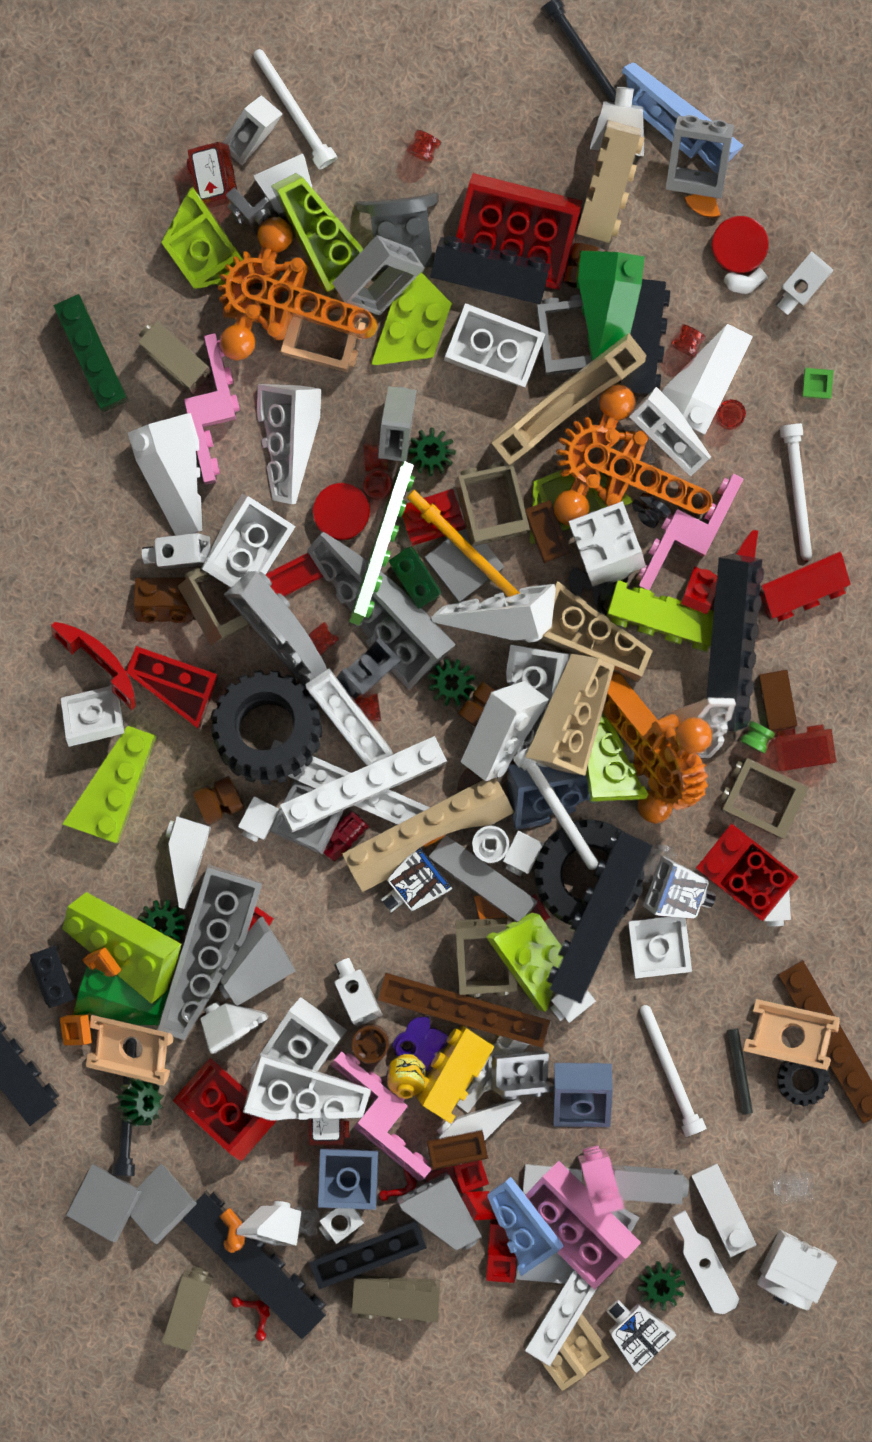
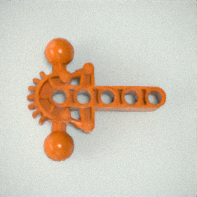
M268 218L258 228L257 237L259 244L262 246L258 258H251L250 254L245 251L243 252L244 260L241 261L237 256L233 257L236 265L232 268L226 264L225 269L229 274H221L219 277L222 281L226 282V284L218 286V290L225 293L219 297L221 303H227L223 308L224 311L231 313L236 310L239 313L235 325L226 328L220 336L221 351L231 360H243L253 352L255 348V338L251 331L253 322H260L263 325L262 327L278 341L285 338L293 316L362 339L371 338L377 331V321L366 309L302 289L309 268L301 258H294L291 262H285L284 264H277L275 262L277 254L286 250L293 239L292 227L283 218ZM280 271H285L279 281L275 280ZM258 282L262 283L261 292L257 295H251L250 289L252 285ZM288 291V300L282 304L277 303L278 294ZM315 300L314 310L308 313L304 312L303 306L305 302ZM263 306L270 308V318L268 319L264 317ZM334 309H342V316L338 321H330V313ZM363 317L369 318L367 328L357 330V321Z
M612 385L601 394L599 403L603 416L599 425H592L590 418L585 417L583 421L584 427L578 421H575L573 425L576 432L566 428L564 432L570 438L568 440L559 438L558 440L560 444L566 445L565 450L556 449V454L564 455V459L556 461V464L558 466L566 465L567 467L560 474L563 477L571 474L575 478L571 489L559 494L553 507L556 518L564 525L570 526L569 521L589 513V501L586 498L589 488H594L598 492V496L603 499V503L607 507L621 502L629 485L693 513L703 514L712 507V496L707 490L640 461L645 444L648 441V435L644 431L634 430L620 433L615 429L618 421L629 417L635 408V396L625 385ZM618 440H624L625 443L619 451L611 448ZM597 447L601 452V458L598 462L591 463L588 459V452L590 449ZM624 459L627 468L624 473L618 475L614 471V464L617 460ZM649 470L652 474V481L650 484L643 486L640 482V475L643 471ZM600 472L608 475L604 488L600 485ZM674 481L678 485V491L676 495L669 497L665 489L668 483ZM696 493H701L704 499L703 504L699 508H694L691 503V499Z
M614 671L602 713L634 751L633 765L637 771L636 776L645 775L649 778L648 785L650 789L646 790L648 793L647 798L638 799L637 810L641 818L649 823H662L671 816L673 808L679 810L691 807L705 795L704 789L708 787L705 779L708 777V774L704 772L706 764L702 763L697 753H702L710 746L712 730L707 722L696 717L686 718L680 724L675 714L657 720L622 675Z

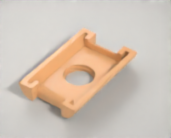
M756 999L753 1012L759 1015L754 1039H746L743 1051L824 1070L828 1069L831 1060L829 1057H826L832 1031L838 1033L839 1017ZM790 1026L799 1027L804 1034L803 1042L795 1048H789L782 1042V1033Z
M91 1015L90 1028L98 1029L96 1052H91L87 1055L86 1067L159 1085H164L167 1082L170 1070L165 1069L167 1046L173 1043L171 1033ZM129 1036L136 1037L142 1044V1053L137 1058L129 1057L124 1052L123 1042Z

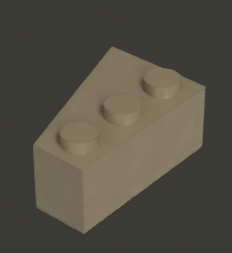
M356 1275L354 1276L352 1313H357L358 1318L374 1319L376 1315L385 1316L388 1320L396 1321L413 1319L418 1322H438L440 1280Z

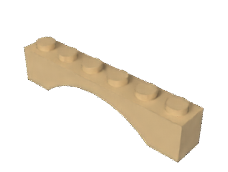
M628 333L496 434L492 441L493 446L508 465L512 464L575 411L645 362L646 354Z
M497 778L488 781L482 780L344 852L343 856L360 889L364 892L387 880L409 855L428 842L460 829L490 826L513 814L514 811Z

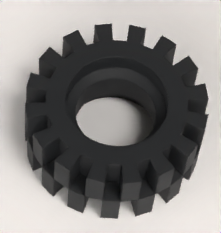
M785 1061L780 1065L779 1073H777V1085L781 1091L780 1093L788 1101L795 1105L808 1106L818 1103L819 1099L825 1097L824 1094L828 1091V1084L830 1082L828 1069L824 1070ZM803 1068L810 1070L814 1076L812 1087L805 1091L796 1089L792 1082L794 1073Z

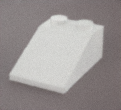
M465 303L444 361L525 388L545 334Z
M241 494L226 518L201 569L230 587L248 571L262 572L266 575L296 526L249 496Z
M300 997L288 1011L261 1053L319 1072L347 1030ZM255 1061V1063L253 1064V1066L251 1067V1069L249 1070V1073H250V1074L253 1073V1070H254L256 1061Z

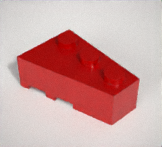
M135 646L126 671L127 674L196 728H201L219 675Z

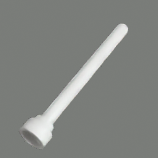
M261 49L255 50L253 54L255 60L313 149V161L317 168L321 170L332 164L338 158L332 147L328 148L326 144H322L264 51Z
M802 424L780 426V435L788 446L801 558L807 561L812 557L799 450L803 427Z
M530 747L522 750L513 757V760L518 768L522 767L524 771H528L587 867L591 870L596 869L598 861L539 769L538 762L526 758Z
M643 1005L640 1008L641 1016L684 1117L682 1119L683 1125L681 1126L684 1135L688 1137L707 1129L703 1118H699L698 1114H694L653 1012L648 1005Z

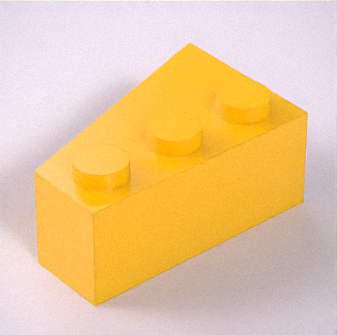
M461 1025L459 1029L455 1028L450 1033L447 1039L448 1046L443 1053L439 1052L431 1063L433 1069L427 1077L425 1076L424 1089L416 1095V1098L424 1107L452 1124L455 1118L451 1114L459 1099L462 1101L466 1099L468 1092L465 1090L473 1078L478 1077L494 1049V1046L489 1041L464 1025Z

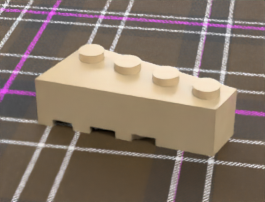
M610 120L607 121L577 228L578 235L610 243L611 236L617 237L621 220L617 219L619 208L625 209L629 193L624 191L627 181H633L637 165L633 164L635 153H641L645 139L640 137L641 129Z
M557 581L552 625L542 635L543 637L537 641L569 654L604 660L615 666L613 672H618L622 676L639 683L653 650L624 629L616 626L608 617L597 612L586 604V601L579 596H575Z
M571 654L526 754V758L557 771L585 776L614 665L599 658Z

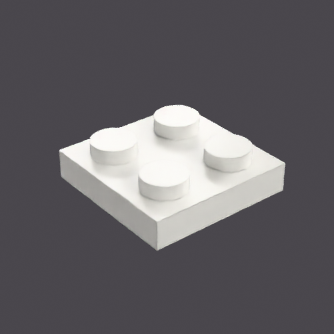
M111 686L61 698L65 735L69 747L124 734L120 699L112 693Z
M669 916L628 921L635 978L692 972L686 918Z

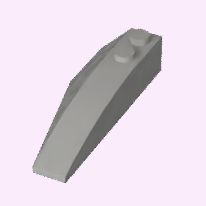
M323 532L307 551L326 581H332L337 591L335 595L340 603H346L352 612L368 561ZM379 571L378 575L382 576L383 579L378 592H373L370 601L375 602L369 618L364 617L360 625L355 624V626H361L369 638L366 640L369 647L380 637L401 659L391 671L410 690L456 644L436 623L432 622V619L422 608H417L410 596Z
M248 571L224 594L225 597L297 680L304 685L327 670L324 661L309 635L288 608L290 603L280 593L276 594L271 589L270 585L272 583L262 572L258 573L257 571Z
M208 865L158 1027L159 1031L171 1033L173 1037L182 1040L186 1039L246 939L262 883L238 873Z

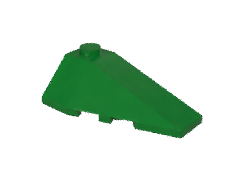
M579 251L576 282L582 297L583 306H581L583 316L585 315L588 329L587 340L591 361L628 333H631L642 285L645 256L621 252Z
M87 966L73 1015H88L90 1022L91 1015L133 1025L160 1024L170 989L151 1004L118 975L105 976L104 972L96 968L92 970Z

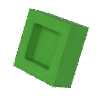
M805 368L802 397L830 400L832 397L834 370Z

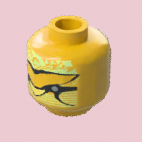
M403 1054L391 1061L388 1068V1088L392 1093L404 1099L421 1093L425 1085V1065L414 1055Z

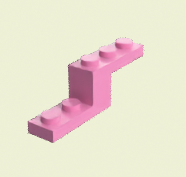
M215 333L206 335L204 338L217 391L184 399L187 413H191L199 439L197 455L206 485L217 482L215 475L220 474L217 458L211 459L209 448L214 447L210 430L204 431V427L236 420L235 412L240 411L237 395H231L229 384H233L230 367L224 368L222 357H225V355L221 351L220 340H217Z
M735 474L731 476L730 480L724 478L717 492L722 495L718 504L712 503V507L704 517L709 520L708 524L678 509L674 515L670 514L665 519L661 528L666 531L661 540L655 539L648 553L653 557L649 565L640 569L636 577L640 581L638 588L650 590L673 542L702 557L706 555L743 478Z
M341 1051L330 1065L352 1083L371 1089L369 1097L374 1100L363 1114V1117L354 1125V1128L420 1182L431 1170L427 1166L428 1161L417 1152L411 1153L404 1147L406 1145L404 1140L396 1134L390 1135L387 1133L408 1107L403 1102L405 1099L398 1097L391 1090L389 1091L381 1084L383 1082L382 1079L374 1072L369 1071L367 1073L359 1066L361 1063L356 1057L350 1053L345 1055Z
M599 1145L582 1149L583 1154L578 1155V1159L595 1216L624 1209L606 1149L600 1150Z

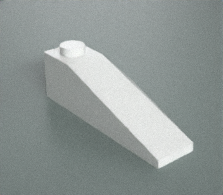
M729 324L662 391L679 409L694 433L701 438L706 434L753 337Z
M258 384L257 416L258 422L264 421L267 437L262 438L263 448H268L271 462L267 465V472L273 501L296 504L320 420L321 389Z
M191 413L151 423L128 432L135 460L175 535L193 534L202 531L201 496L197 493V477H200V468L196 467V451L199 450V439Z
M554 584L532 586L520 589V594L505 598L504 593L495 594L494 597L484 600L482 603H479L478 599H472L445 605L431 616V619L434 623L510 640L526 639V642H534L540 640L543 637L542 635L552 625L556 588Z
M510 645L506 670L507 683L511 686L525 681L549 699L548 704L517 753L531 746L571 654ZM537 763L538 766L548 767L543 764Z
M708 698L668 712L662 718L675 714L679 719V724L686 718L692 717L701 718L707 722L712 730V741L708 748L702 753L697 754L700 758H711L724 743L723 734L727 733V721L731 720L735 700Z
M219 1001L204 1009L206 1015L201 1017V1022L209 1049L213 1054L249 1032V1030L258 1026V1023H262L269 1017L266 1012L239 1005L236 1006V1004L228 1002L220 1005Z
M259 1053L250 1080L244 1112L269 1120L362 1118L371 1089Z

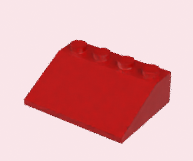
M472 173L456 237L460 238L464 243L472 245L474 243H482L488 245L492 250L500 252L501 250H511L520 257H539L544 259L545 263L551 264L546 287L560 290L583 201Z

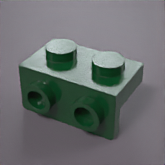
M412 546L407 547L388 560L418 609L440 597V589Z

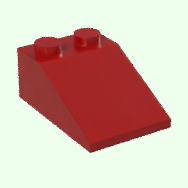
M212 1058L208 1059L173 1099L174 1103L239 1161H242L277 1121L245 1113L244 1106L248 1090Z

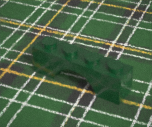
M80 294L53 305L102 412L104 413L128 402L129 399Z

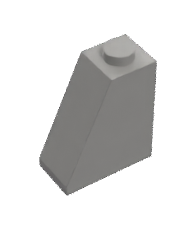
M388 386L381 423L378 458L407 462L417 390Z
M263 917L259 918L248 931L245 941L221 978V983L218 984L225 999L231 997L236 1006L296 971L289 956Z
M447 1171L397 1198L404 1212L456 1251L460 1248L463 1250L471 1248L478 1242L477 1239L482 1237Z

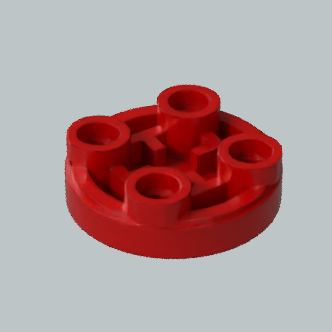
M734 216L726 219L717 227L712 238L711 248L716 262L723 270L743 274L755 270L762 264L768 253L769 240L765 229L759 222L747 216Z
M335 483L329 485L315 499L313 517L318 529L336 540H348L356 537L365 529L369 521L370 508L368 500L360 489L351 484Z

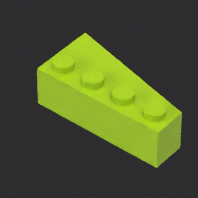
M294 173L271 185V188L292 227L320 287L328 292L335 288L332 282L362 252L363 248L331 212L301 175Z
M619 580L616 582L606 617L610 618L611 622L616 626L626 628L627 624L637 626V632L645 635L654 636V633L657 632L666 635L664 640L681 645L682 640L693 643V649L708 653L709 648L711 649L714 611L709 610L706 615L682 605L678 599L662 595L656 597L654 596L655 593L641 587L630 589L626 588L628 583Z
M127 726L124 734L120 736L63 822V825L114 843H119L157 736Z
M85 892L67 906L62 929L90 953L105 947L122 969L117 975L151 1004L170 989L181 943L88 892Z

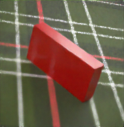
M309 553L266 573V576L272 583L270 585L271 589L276 594L280 593L284 597L324 577Z

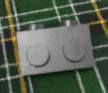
M235 187L226 194L230 202L227 207L232 212L231 215L242 227L247 224L255 234L258 233V228L263 221L276 217L275 210L267 197L252 207Z
M543 1050L492 1056L491 1089L501 1095L503 1099L508 1100L517 1099L519 1095L528 1094L533 1097L544 1096L545 1092H554V1085L548 1081L549 1053Z

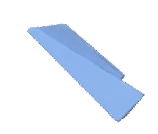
M630 63L622 69V74L626 75L628 88L634 89L632 105L642 106L643 118L671 142H673L678 116L693 115L699 119L711 121L637 64ZM681 136L680 150L690 158L698 153L713 172L719 173L723 143ZM733 137L729 161L743 147V145Z

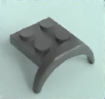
M433 192L420 196L390 200L357 201L355 203L358 212L370 214L373 239L378 235L412 248L424 267L433 266L427 207L439 202V193ZM385 264L377 273L384 272L389 266Z

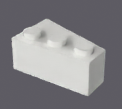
M525 681L491 692L461 763L485 781L504 775L509 768L511 760L548 704L549 699Z

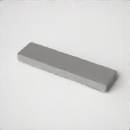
M447 835L429 856L432 862L515 922H519L522 917L528 915L537 904V900Z

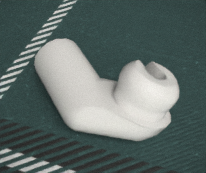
M759 267L749 276L729 272L724 278V283L732 292L748 294L768 279V277Z

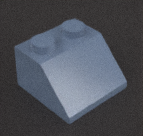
M554 1063L553 1127H610L613 1094L612 1064Z
M321 1148L318 1207L376 1210L379 1150Z

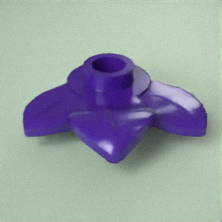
M418 1017L408 1023L405 1032L395 1037L393 1051L397 1057L403 1054L416 1056L425 1065V1071H431L433 1069L431 1063L435 1058L434 1053L447 1044L449 1036L439 1029L430 1028L429 1017ZM409 1041L412 1043V1047L404 1049L402 1043Z

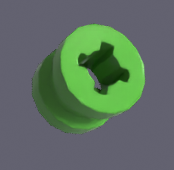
M750 721L748 724L749 730L746 735L742 736L740 742L765 754L767 751L766 745L769 740L773 739L775 733L758 723Z

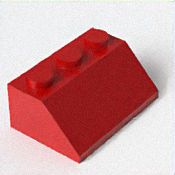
M841 551L761 585L759 596L769 620L777 618L779 623L793 617L792 610L803 607L804 611L820 605L818 599L829 595L830 600L846 594L844 588L850 586L851 583Z

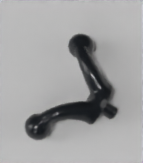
M626 577V578H624V579H622V580H620V581L627 583V582H628V577ZM607 582L597 599V612L605 616L607 611L603 608V604L613 595L616 582Z

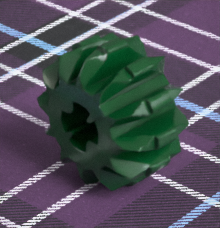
M433 427L429 429V437H426L423 430L418 431L421 441L412 437L410 442L417 448L408 449V454L417 456L412 458L409 463L415 465L421 462L417 469V472L420 474L424 471L425 466L429 467L428 476L430 477L434 474L433 467H437L438 472L443 474L444 468L441 463L443 462L450 467L453 464L450 459L445 457L454 456L456 453L453 449H445L453 444V440L447 439L442 442L446 434L443 430L439 433L438 437H434L435 429ZM434 445L437 447L436 453H439L437 457L432 455L430 459L425 457L427 455L426 451H424L425 447L431 448Z
M445 659L444 666L446 670L444 671L436 664L434 669L440 674L439 677L433 674L428 676L429 680L438 681L437 684L428 686V690L434 691L439 689L440 692L433 699L437 701L442 695L446 696L443 701V706L445 707L449 704V698H453L455 707L460 706L457 697L459 695L466 702L469 701L470 698L463 692L464 689L470 692L475 691L474 686L466 685V682L475 680V675L465 677L464 674L469 671L470 666L466 665L461 671L458 670L460 660L458 659L455 660L454 668H450L449 660ZM451 675V678L454 675L459 679L457 681L459 687L454 691L452 688L449 691L444 687L447 684L445 678Z
M158 900L153 901L154 912L150 907L144 906L143 910L149 917L138 916L140 922H146V925L157 930L155 927L158 923L155 919L158 916L160 919L166 917L168 919L166 922L168 929L165 932L164 929H160L159 932L166 936H171L177 942L181 939L174 931L184 932L186 930V927L177 925L178 921H183L186 917L185 915L175 917L174 914L180 909L178 905L169 911V900L164 901L162 909Z
M134 1078L128 1080V1084L120 1086L122 1095L116 1096L120 1100V1104L115 1108L122 1112L120 1119L127 1121L131 1126L152 1125V1120L160 1118L158 1110L164 1108L160 1104V1100L164 1097V1095L158 1093L160 1086Z
M656 1261L655 1271H652L649 1265L645 1266V1270L649 1274L648 1277L643 1274L638 1275V1279L646 1284H640L636 1288L638 1292H645L640 1297L642 1302L651 1299L649 1305L651 1309H654L657 1303L660 1302L661 1310L665 1311L667 1308L666 1301L669 1300L673 1307L677 1305L676 1300L673 1298L674 1295L683 1298L684 1293L676 1288L685 1286V1281L681 1279L676 1280L681 1275L679 1269L670 1274L672 1270L670 1262L662 1270L660 1261ZM660 1279H664L668 1288L666 1291L661 1289L662 1292L659 1293L654 1283L657 1280L660 1283Z

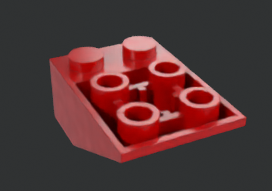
M732 823L696 867L698 872L761 921L767 918L799 878L798 875Z

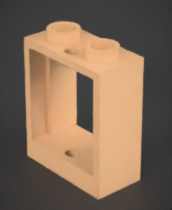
M310 300L305 302L303 311L305 312L306 309L314 310L316 302ZM334 309L330 316L341 318L342 309ZM295 316L292 317L281 348L282 355L347 373L349 366L355 367L358 350H355L354 347L356 339L362 340V338L348 335L342 360L297 349L296 345L303 319ZM362 318L356 323L357 330L365 329L366 323L361 322Z

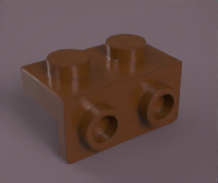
M135 578L134 610L136 621L145 623H182L193 621V613L178 588V585L185 581L186 578Z

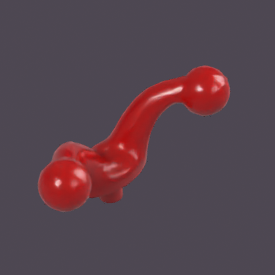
M403 1168L407 1181L405 1188L390 1191L382 1190L378 1194L379 1200L385 1202L390 1196H402L415 1189L417 1181Z
M237 1296L233 1297L231 1305L234 1308L243 1306L256 1309L260 1318L255 1338L257 1341H264L266 1338L264 1326L267 1318L270 1316V1307L261 1300L243 1301Z

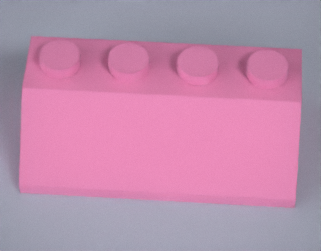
M560 1161L525 1195L564 1245L557 1253L594 1290L641 1243L611 1212L595 1216L587 1188Z

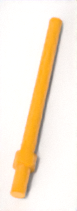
M415 490L409 493L406 498L422 512L421 516L428 523L432 522L507 597L520 594L439 514L441 511L433 503L429 504Z

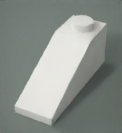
M657 387L636 406L629 416L690 477L711 458L679 409Z
M177 817L175 822L170 821L166 837L170 838L168 845L178 904L180 908L186 909L211 826Z
M518 1098L507 1100L456 1117L452 1124L445 1121L436 1130L440 1134L437 1138L483 1129L484 1139L486 1140L521 1104V1101Z
M718 1164L691 1175L729 1256L732 1257L756 1246L755 1240Z

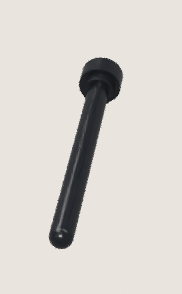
M550 0L540 10L546 19L550 18L552 22H556L608 101L615 103V89L564 15L566 13L562 0Z
M128 1038L125 1044V1053L129 1057L136 1058L137 1041L134 1038ZM124 1076L123 1085L128 1084V1080L133 1078ZM122 1119L119 1157H116V1163L112 1165V1175L135 1176V1164H133V1158H130L132 1126Z

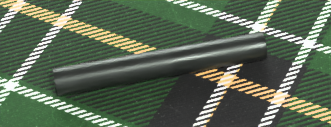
M739 1028L729 1029L727 1031L742 1115L751 1114L753 1109Z

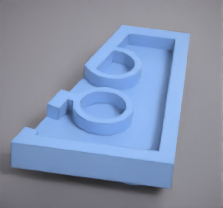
M511 1177L487 1194L498 1223L505 1229L509 1238L507 1244L510 1252L515 1253L519 1262L517 1268L521 1276L551 1257L564 1246Z

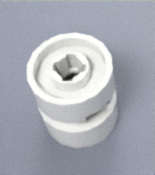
M485 826L479 829L473 836V851L484 862H498L508 852V836L499 827Z

